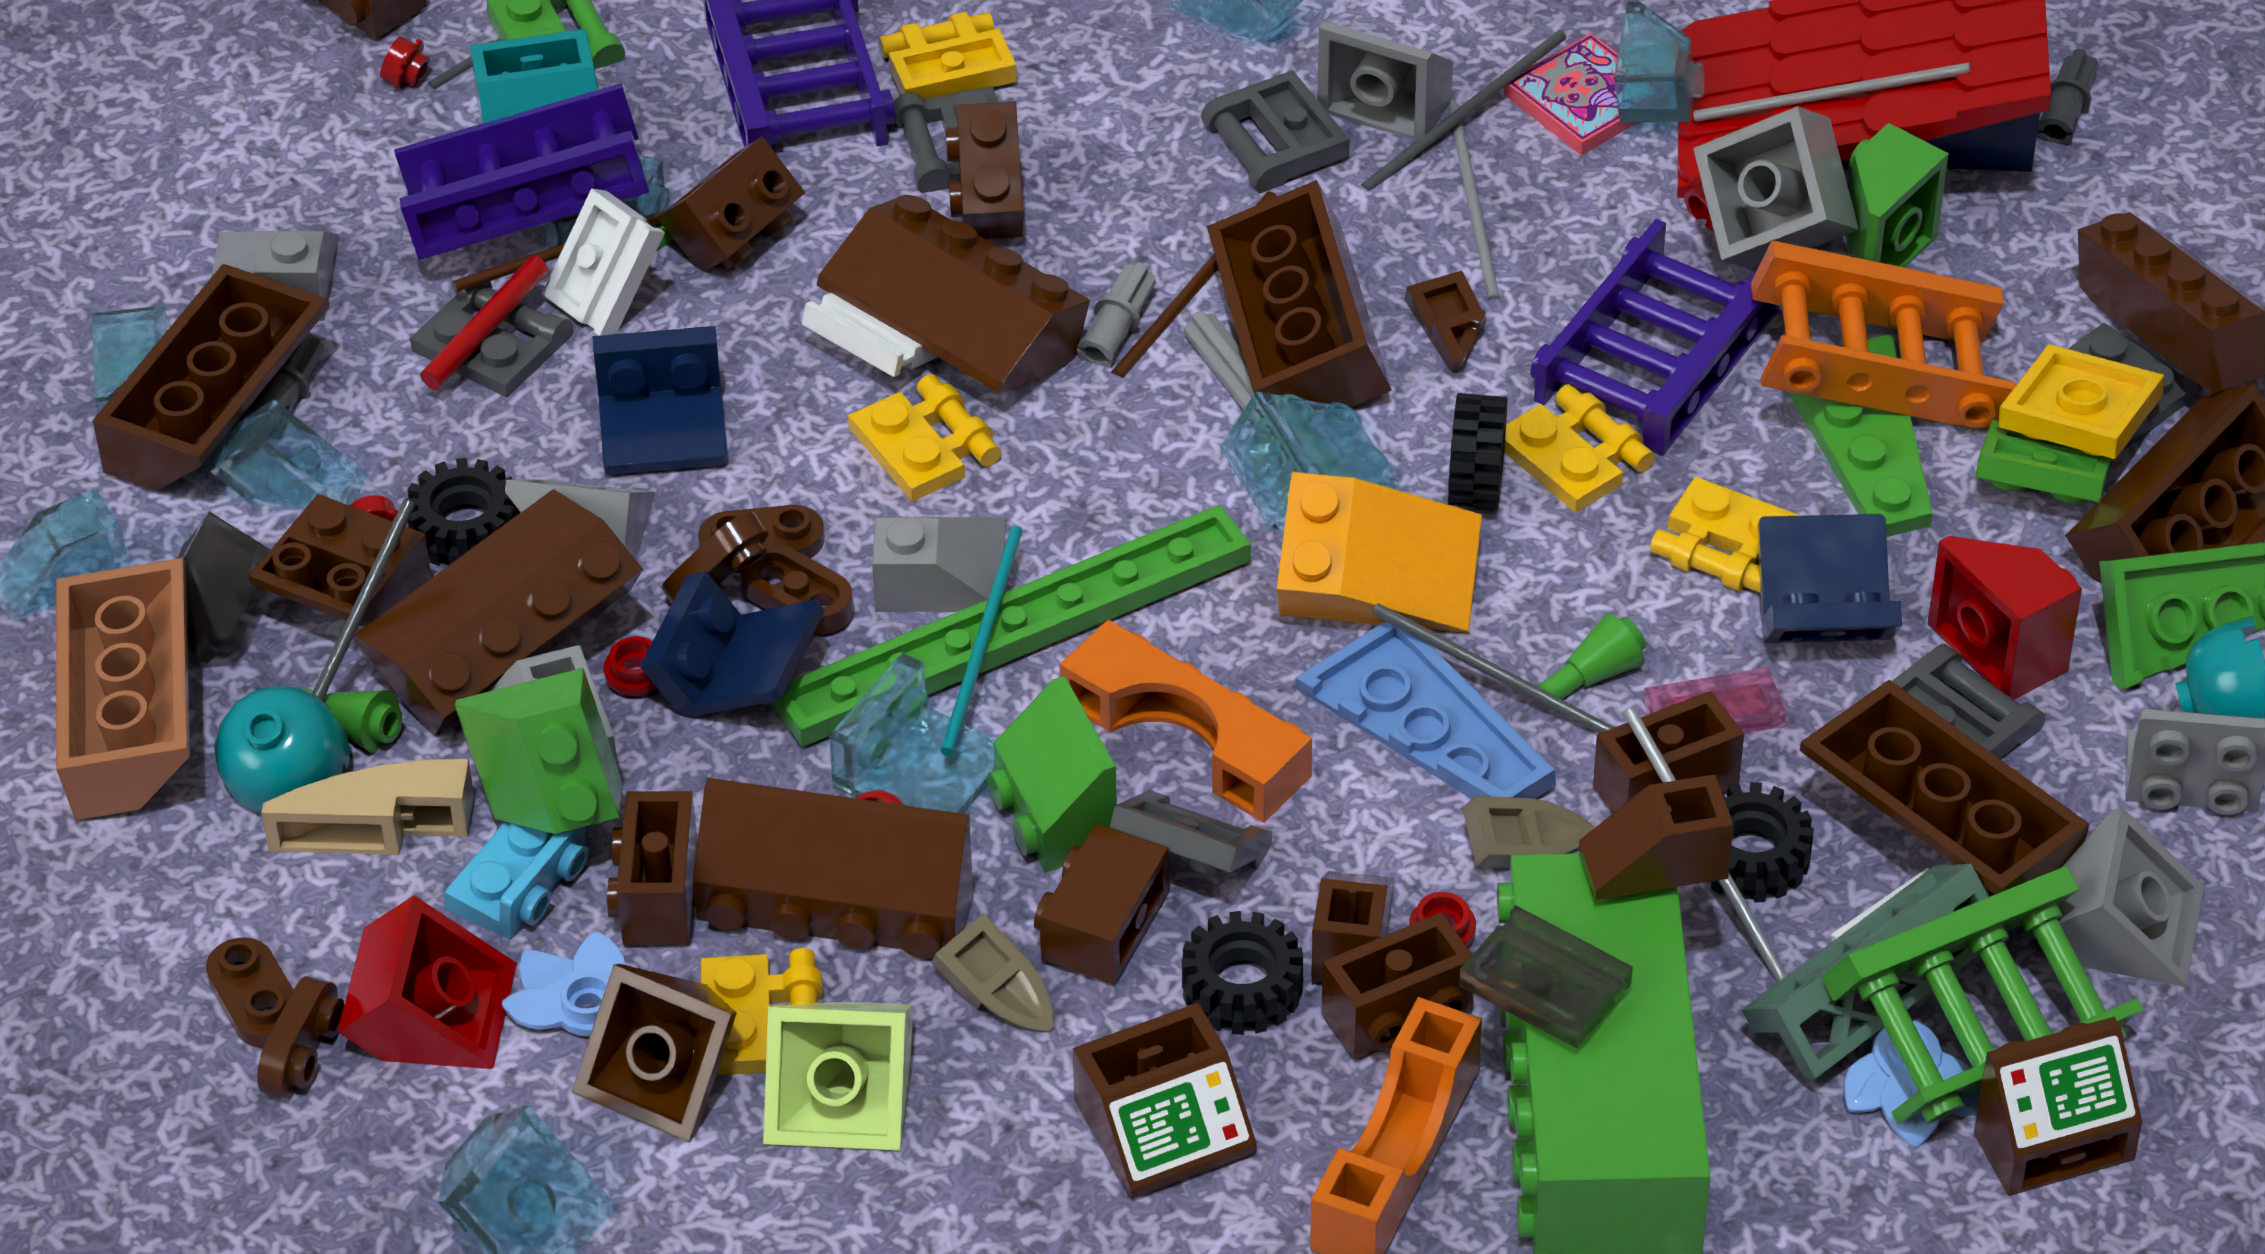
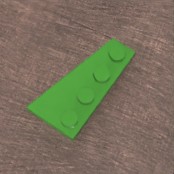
M1892 333L1867 339L1870 353L1897 358ZM1789 392L1858 514H1882L1886 519V537L1931 526L1933 513L1911 416Z
M2265 542L2099 562L2111 677L2117 689L2129 688L2143 682L2146 677L2186 664V657L2193 644L2207 631L2225 623L2252 616L2256 631L2265 628Z

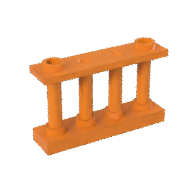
M1771 241L1751 282L1752 299L1782 306L1785 335L1781 336L1761 376L1762 386L1967 428H1989L1992 420L1999 421L2000 406L2015 388L2016 383L1984 376L1980 342H1984L2004 305L2001 287ZM1807 311L1839 317L1843 347L1811 341ZM1865 323L1897 329L1901 359L1870 353ZM1923 335L1955 341L1958 370L1927 364Z

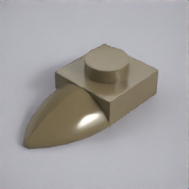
M1474 796L1462 808L1476 867L1510 868L1511 855L1567 854L1578 849L1579 840L1595 828L1580 815L1565 807L1533 798Z
M984 913L934 955L931 962L933 966L976 1010L985 1006L998 1017L1032 1031L1050 1032L1054 1029L1052 1004L1041 976L1022 952Z

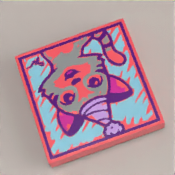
M1592 33L1529 67L1504 87V95L1580 155L1585 154L1668 106L1669 92Z

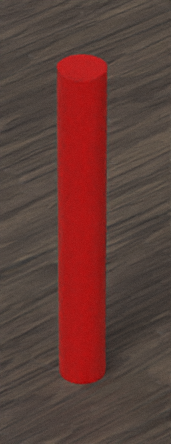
M530 256L422 370L420 377L425 385L433 390H438L548 274L549 268L541 258Z

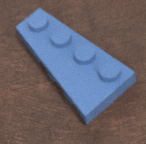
M1386 621L1295 678L1297 690L1471 799L1474 796L1536 799L1556 786L1555 769L1430 644Z

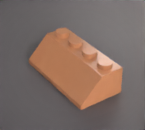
M183 558L56 579V770L75 820L140 810L190 757L186 565Z

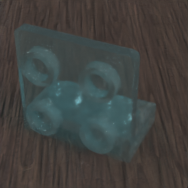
M1256 391L1220 446V449L1270 529L1282 530L1285 527L1292 472L1352 477L1395 490L1400 488L1399 482L1388 467L1386 456L1375 447L1362 427L1360 416L1349 406L1338 402L1326 404L1303 400L1292 394L1280 396Z
M902 653L829 734L833 787L854 798L870 791H886L898 797L906 806L964 814L988 786L987 773L994 771L993 743L997 739L962 724L953 755L948 757L941 754L940 750L951 718L928 707L929 695L926 693L924 662Z

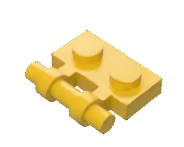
M964 11L949 15L946 22L919 27L916 22L899 26L896 33L878 36L881 56L883 59L889 58V70L900 95L916 93L926 99L966 90L997 87L1017 82L1016 63L1000 29H994L990 12L969 16Z
M934 374L924 376L917 384L916 389L925 400L913 406L901 392H898L848 415V428L912 502L965 478V466L960 459L973 454L981 465L988 467L995 464L1001 456V449L993 441L994 434L992 429L980 417H972L964 408L965 401L961 394L951 384H943ZM944 421L953 434L941 438L931 426Z
M1569 384L1564 385L1555 396V403L1566 411L1562 415L1557 417L1545 406L1539 404L1506 424L1504 453L1575 513L1622 485L1623 471L1615 466L1625 460L1638 472H1644L1650 468L1655 460V453L1643 444V436L1628 423L1618 424L1605 413L1606 405L1591 393L1582 394ZM1589 430L1603 443L1594 448L1578 434Z
M1694 477L1669 515L1668 529L1680 533V536L1658 529L1653 536L1650 552L1670 559V565L1689 573L1692 568L1719 577L1722 579L1723 586L1741 592L1745 587L1761 593L1758 565V521L1764 516L1801 515ZM1707 544L1731 552L1733 554L1729 555L1727 553L1710 548L1707 546Z
M807 948L792 950L788 956L789 968L783 974L769 975L768 954L701 958V983L707 984L737 1012L717 1075L766 1072L768 1007L770 1003L790 1002V1005L817 1003V1000L823 995V975L816 968L815 954L812 950Z

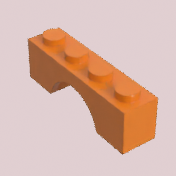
M1110 620L1103 623L1059 664L1060 677H1066L1090 721L1110 733L1136 723L1165 722L1184 727L1200 736L1213 751L1212 793L1263 823L1312 777V737L1306 735L1297 725L1288 721H1282L1253 704L1242 693L1227 689L1203 675L1192 664L1177 660L1153 646L1142 635L1131 633Z
M1420 997L1417 998L1392 1045L1382 1089L1362 1136L1351 1151L1338 1147L1311 1198L1310 1250L1320 1254H1385L1479 1071L1482 1018Z

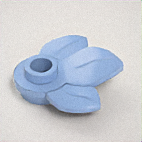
M594 932L584 940L578 948L574 960L531 949L524 950L520 962V980L523 990L504 999L502 1007L512 1020L528 1028L539 1030L563 1027L572 1034L590 1036L613 964L625 965L624 957L618 947L600 932ZM586 1004L598 1005L593 1008H580Z
M1912 1020L1943 1080L1970 1069L1962 1060L1941 1051L1939 1040L1931 1029L1918 1021ZM1883 1027L1873 1042L1872 1053L1853 1063L1847 1072L1843 1091L1847 1111L1849 1113H1866L1881 1108L1884 1117L1899 1138L1916 1147L1923 1144L1931 1136L1940 1121L1927 1124L1921 1114L1897 1125L1891 1112L1918 1092L1885 1027ZM1980 1090L1961 1097L1964 1106L1952 1114L1977 1116Z

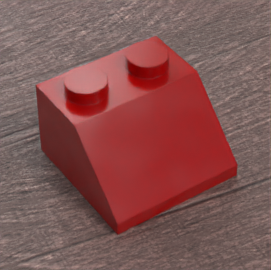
M1948 536L1940 540L1938 544L1927 625L1952 649L1958 652L1962 659L1982 678L2015 700L2068 672L2082 588L2067 569L2060 568L2041 549Z
M413 895L364 927L338 1033L382 1061L492 1069L506 1014L502 1007V1001L510 996L517 962Z

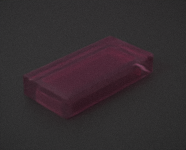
M1769 667L1644 688L1643 702L1648 714L1711 690L1744 734L1783 728L1786 725L1787 714Z

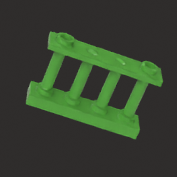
M2067 866L1853 952L1821 978L1833 1002L1858 992L1863 1001L1871 1000L1918 1092L1891 1112L1897 1125L1921 1114L1927 1124H1930L1962 1108L1964 1103L1961 1097L1981 1089L1987 1052L1994 1050L1950 966L1955 960L1952 953L1968 947L1972 956L1980 955L2025 1041L2052 1034L2004 943L2009 938L2006 931L2022 925L2026 934L2034 933L2081 1021L2079 1023L2089 1024L2115 1016L2121 1026L2123 1039L2127 1036L2122 1026L2144 1010L2140 1001L2136 998L2106 1011L2058 922V919L2063 916L2058 906L2079 890ZM1914 970L1918 979L1926 978L1973 1068L1943 1080L1895 988L1900 983L1897 976Z

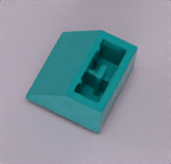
M586 29L470 45L476 99L481 124L597 90Z

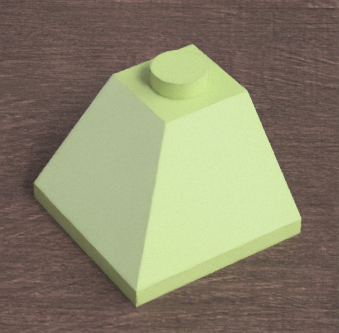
M828 1002L769 1006L763 1144L900 1151L911 1065L913 1005Z

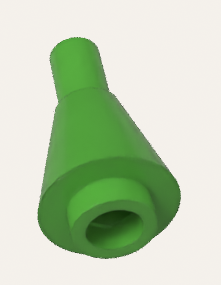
M1605 613L1567 659L1565 666L1541 682L1537 687L1563 699L1580 686L1587 687L1644 665L1642 650L1646 648L1645 639L1639 628L1629 618L1622 617L1619 619L1611 613Z
M302 688L310 694L313 693V690ZM388 690L331 692L325 695L323 702L328 705L344 728L347 738L368 752L376 753L383 743H391L398 736L402 726V712L399 708L397 697L393 692Z

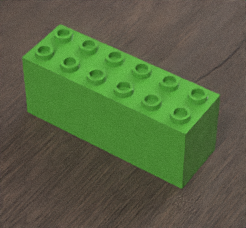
M1580 853L1511 855L1509 882L1497 883L1498 923H1507V926H1495L1494 952L1496 967L1502 966L1503 976H1509V978H1499L1500 1019H1506L1507 1029L1514 1030L1504 1031L1503 1062L1505 1073L1511 1072L1512 1084H1518L1508 1085L1509 1127H1515L1516 1138L1523 1139L1513 1140L1512 1142L1514 1182H1520L1522 1195L1517 1196L1518 1237L1532 1238L1533 1254H1702L1710 1186V1168L1678 887L1595 900Z

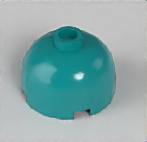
M2252 616L2228 622L2211 629L2193 644L2186 657L2187 680L2175 683L2183 712L2265 719L2264 655L2259 638L2245 641L2244 635L2256 632Z
M282 685L255 690L236 702L221 721L214 744L217 769L221 779L239 804L257 813L262 812L263 803L296 788L341 774L343 765L347 769L350 759L347 733L328 705L302 688Z

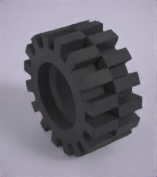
M1457 393L1451 439L1448 505L1498 509L1505 451L1507 397Z
M467 458L456 459L457 468L448 469L444 461L435 464L436 475L433 476L425 470L418 475L419 485L411 483L407 490L408 498L405 499L416 505L408 520V528L426 535L430 563L440 566L443 560L448 558L449 565L520 514L519 509L505 493L506 480H512L513 478L511 476L506 478L503 468L496 465L489 472L488 461L477 459L473 468L468 467ZM472 506L485 510L480 516L465 521H452L442 518L443 514L458 507Z
M1751 782L1750 792L1742 793L1740 784L1736 783L1728 785L1727 797L1723 795L1734 824L1733 835L1743 832L1763 834L1771 838L1777 847L1764 852H1748L1732 845L1729 873L1742 896L1744 892H1753L1754 903L1765 902L1768 890H1771L1775 898L1779 899L1787 895L1788 885L1796 889L1802 883L1803 874L1807 875L1814 832V828H1811L1812 818L1808 810L1801 812L1802 802L1795 796L1783 802L1784 790L1773 786L1768 795L1761 793L1762 783ZM1711 881V889L1721 894L1723 888L1719 881Z
M1241 911L1229 912V923L1226 924L1222 923L1218 915L1209 918L1208 932L1198 925L1191 932V942L1185 941L1183 947L1182 988L1185 1004L1189 1006L1199 1003L1205 1015H1210V1023L1217 1031H1221L1224 1023L1228 1022L1232 1023V1034L1244 1035V1024H1253L1255 1034L1267 1031L1268 1018L1276 1026H1279L1286 1021V1010L1294 1013L1299 1005V996H1302L1303 952L1302 948H1298V938L1293 931L1284 935V923L1277 919H1274L1268 927L1264 926V914L1253 912L1251 922L1241 921ZM1251 962L1260 965L1268 975L1257 982L1237 984L1220 978L1217 973L1224 965L1229 963Z

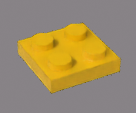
M2048 344L2001 404L1999 427L2021 433L2030 439L2046 440L2079 449L2088 455L2116 459L2163 396L2164 375Z

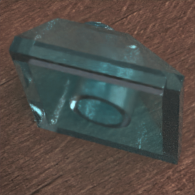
M529 1105L487 1116L445 1163L438 1203L483 1254H577L617 1206Z

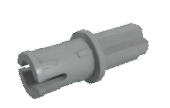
M1137 262L1135 265H1125L1108 296H1103L1097 301L1094 307L1096 317L1084 338L1078 344L1077 354L1082 360L1110 367L1127 333L1134 332L1139 326V312L1156 283L1155 275L1147 270V265Z

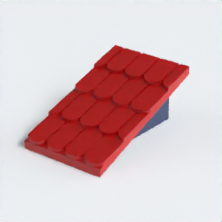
M1771 0L1768 3V8L1690 23L1684 30H1679L1677 198H1685V193L1693 188L1695 180L1700 178L1693 148L1797 106L1831 119L1842 164L1849 165L1851 155L1857 145L1864 139L1870 140L1885 125L1890 123L1949 153L1947 169L2032 172L2040 112L2049 111L2051 99L2045 0ZM1970 62L1971 64L1970 73L1959 74L1952 78L1695 122L1693 115L1695 110Z

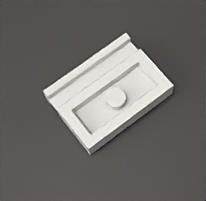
M591 189L542 295L580 323L588 324L595 329L594 333L598 336L616 333L665 232L649 225L646 222L647 219L608 191Z
M832 293L824 295L820 305L812 301L805 304L802 320L803 326L893 377L900 375L902 366L913 369L937 358V356L923 349L919 343Z

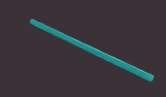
M1019 526L1011 527L940 750L944 756L949 757L954 753L1023 530Z

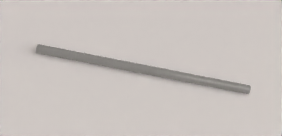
M1968 62L1695 110L1693 115L1695 122L1952 78L1959 74L1970 73L1971 64Z
M1453 102L1448 105L1449 115L1459 108L1457 103ZM1460 121L1452 128L1487 297L1488 300L1500 299L1462 121Z
M1632 706L1626 709L1623 714L1662 783L1676 781L1635 707ZM1729 873L1728 879L1718 881L1773 978L1778 983L1787 976V973Z

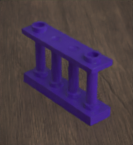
M703 0L705 21L743 147L761 136L772 148V145L781 144L782 137L862 123H869L876 147L888 145L887 125L896 123L893 98L889 89L880 90L855 12L859 11L858 0H754L742 2L741 0ZM826 11L833 12L836 22L834 26L753 39L752 34L742 35L741 33L746 31V25ZM843 47L848 58L847 63L766 77L763 71L753 72V69L758 68V62ZM851 85L857 86L861 100L783 114H776L775 109L765 111L764 107L769 106L770 99Z
M622 83L394 149L409 194L399 198L400 208L418 260L579 214L591 189L608 191L620 201L650 193L635 144V140L639 139Z
M1655 219L1640 238L1633 237L1629 241L1622 254L1621 261L1552 344L1541 346L1532 362L1530 375L1535 379L1534 401L1544 406L1562 384H1569L1582 393H1591L1605 403L1638 416V423L1643 425V444L1653 453L1664 456L1780 311V305L1752 299L1751 282L1756 271L1747 282L1740 281L1735 285L1665 256L1666 223ZM1652 276L1726 308L1718 318L1710 317L1706 321L1639 293V291ZM1624 312L1697 344L1688 355L1681 353L1676 357L1612 330L1609 327ZM1594 348L1663 377L1667 381L1659 391L1651 390L1647 394L1581 366L1579 363Z

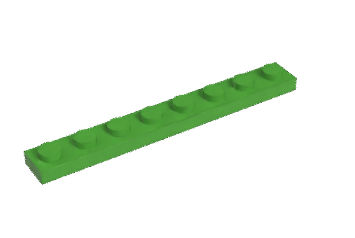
M1219 504L1003 593L978 674L1251 561V543ZM988 600L791 680L787 692L779 700L773 702V707L800 746L804 747L963 681Z

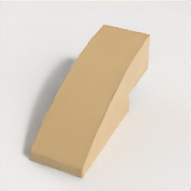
M428 759L379 765L329 777L263 803L261 814L268 851L399 855L403 835L468 837L474 802L469 759Z

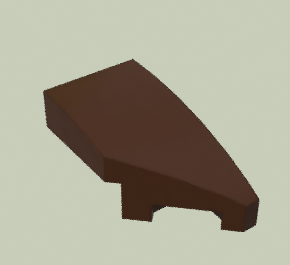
M1462 270L1407 286L1404 299L1448 369L1452 372L1462 369L1486 321V311L1481 309Z

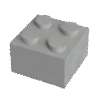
M1797 106L1693 148L1721 261L1754 269L1759 267L1772 240L1813 248L1859 230L1831 119L1827 116Z

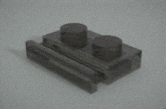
M1515 905L1510 911L1508 921L1503 926L1498 925L1460 968V987L1577 1049L1614 1006L1615 997L1622 989L1626 991L1630 987L1633 966Z

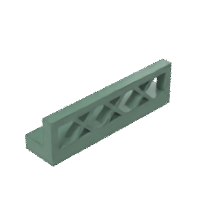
M1972 864L1933 866L1741 1009L1753 1032H1779L1804 1079H1816L1881 1030L1884 1025L1876 1010L1869 1014L1852 1010L1855 994L1836 1001V1006L1828 1004L1832 1001V998L1821 978L1853 952L1952 913L1965 900L1971 905L1988 898L1989 895ZM1968 947L1952 953L1955 960L1950 966L1954 974L1977 957L1972 956ZM1905 974L1897 976L1900 981L1899 984L1906 985L1898 992L1906 1009L1932 991L1925 977L1918 979V977ZM1816 1012L1833 1015L1829 1044L1815 1054L1800 1024ZM1850 1020L1856 1021L1857 1023L1849 1029Z

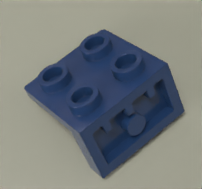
M716 326L592 336L605 474L614 475L707 467L727 463Z
M1882 514L1764 516L1760 518L1757 523L1763 643L1891 640L1902 627L1901 601H1890L1886 519Z
M707 571L689 574L684 579L640 667L676 712L683 717L690 718L711 713L719 714L727 710L751 705L770 704L779 700L789 689L791 678L805 650L811 644L814 637L813 633L825 610L818 600L814 599L741 615Z

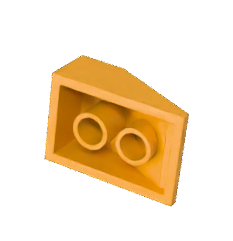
M1292 472L1277 582L1279 615L1380 625L1385 621L1372 614L1377 603H1380L1429 630L1469 634L1482 514L1357 478Z

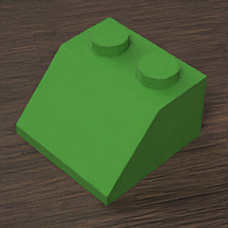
M1890 123L1885 125L1870 140L1864 139L1857 145L1851 155L1848 167L1849 171L1852 172L1850 197L1859 230L1845 235L1849 256L1905 268L1938 237L1949 153Z
M584 668L456 700L455 707L495 819L558 834L619 818L622 779Z
M1062 676L1053 679L993 743L994 771L987 773L988 787L996 807L999 810L1009 807L1014 816L1012 818V829L1021 853L1024 856L1034 853L1044 873L1063 867L1070 849L1074 845L1082 846L1095 823L1110 827L1115 805H1117L1115 763L1066 677Z

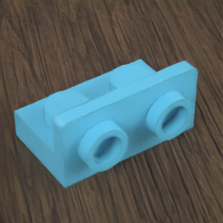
M504 822L445 890L444 908L511 940L524 923L534 926L542 919L551 901V891L562 878L570 882L583 869L589 854V848L585 845L586 827L553 834Z

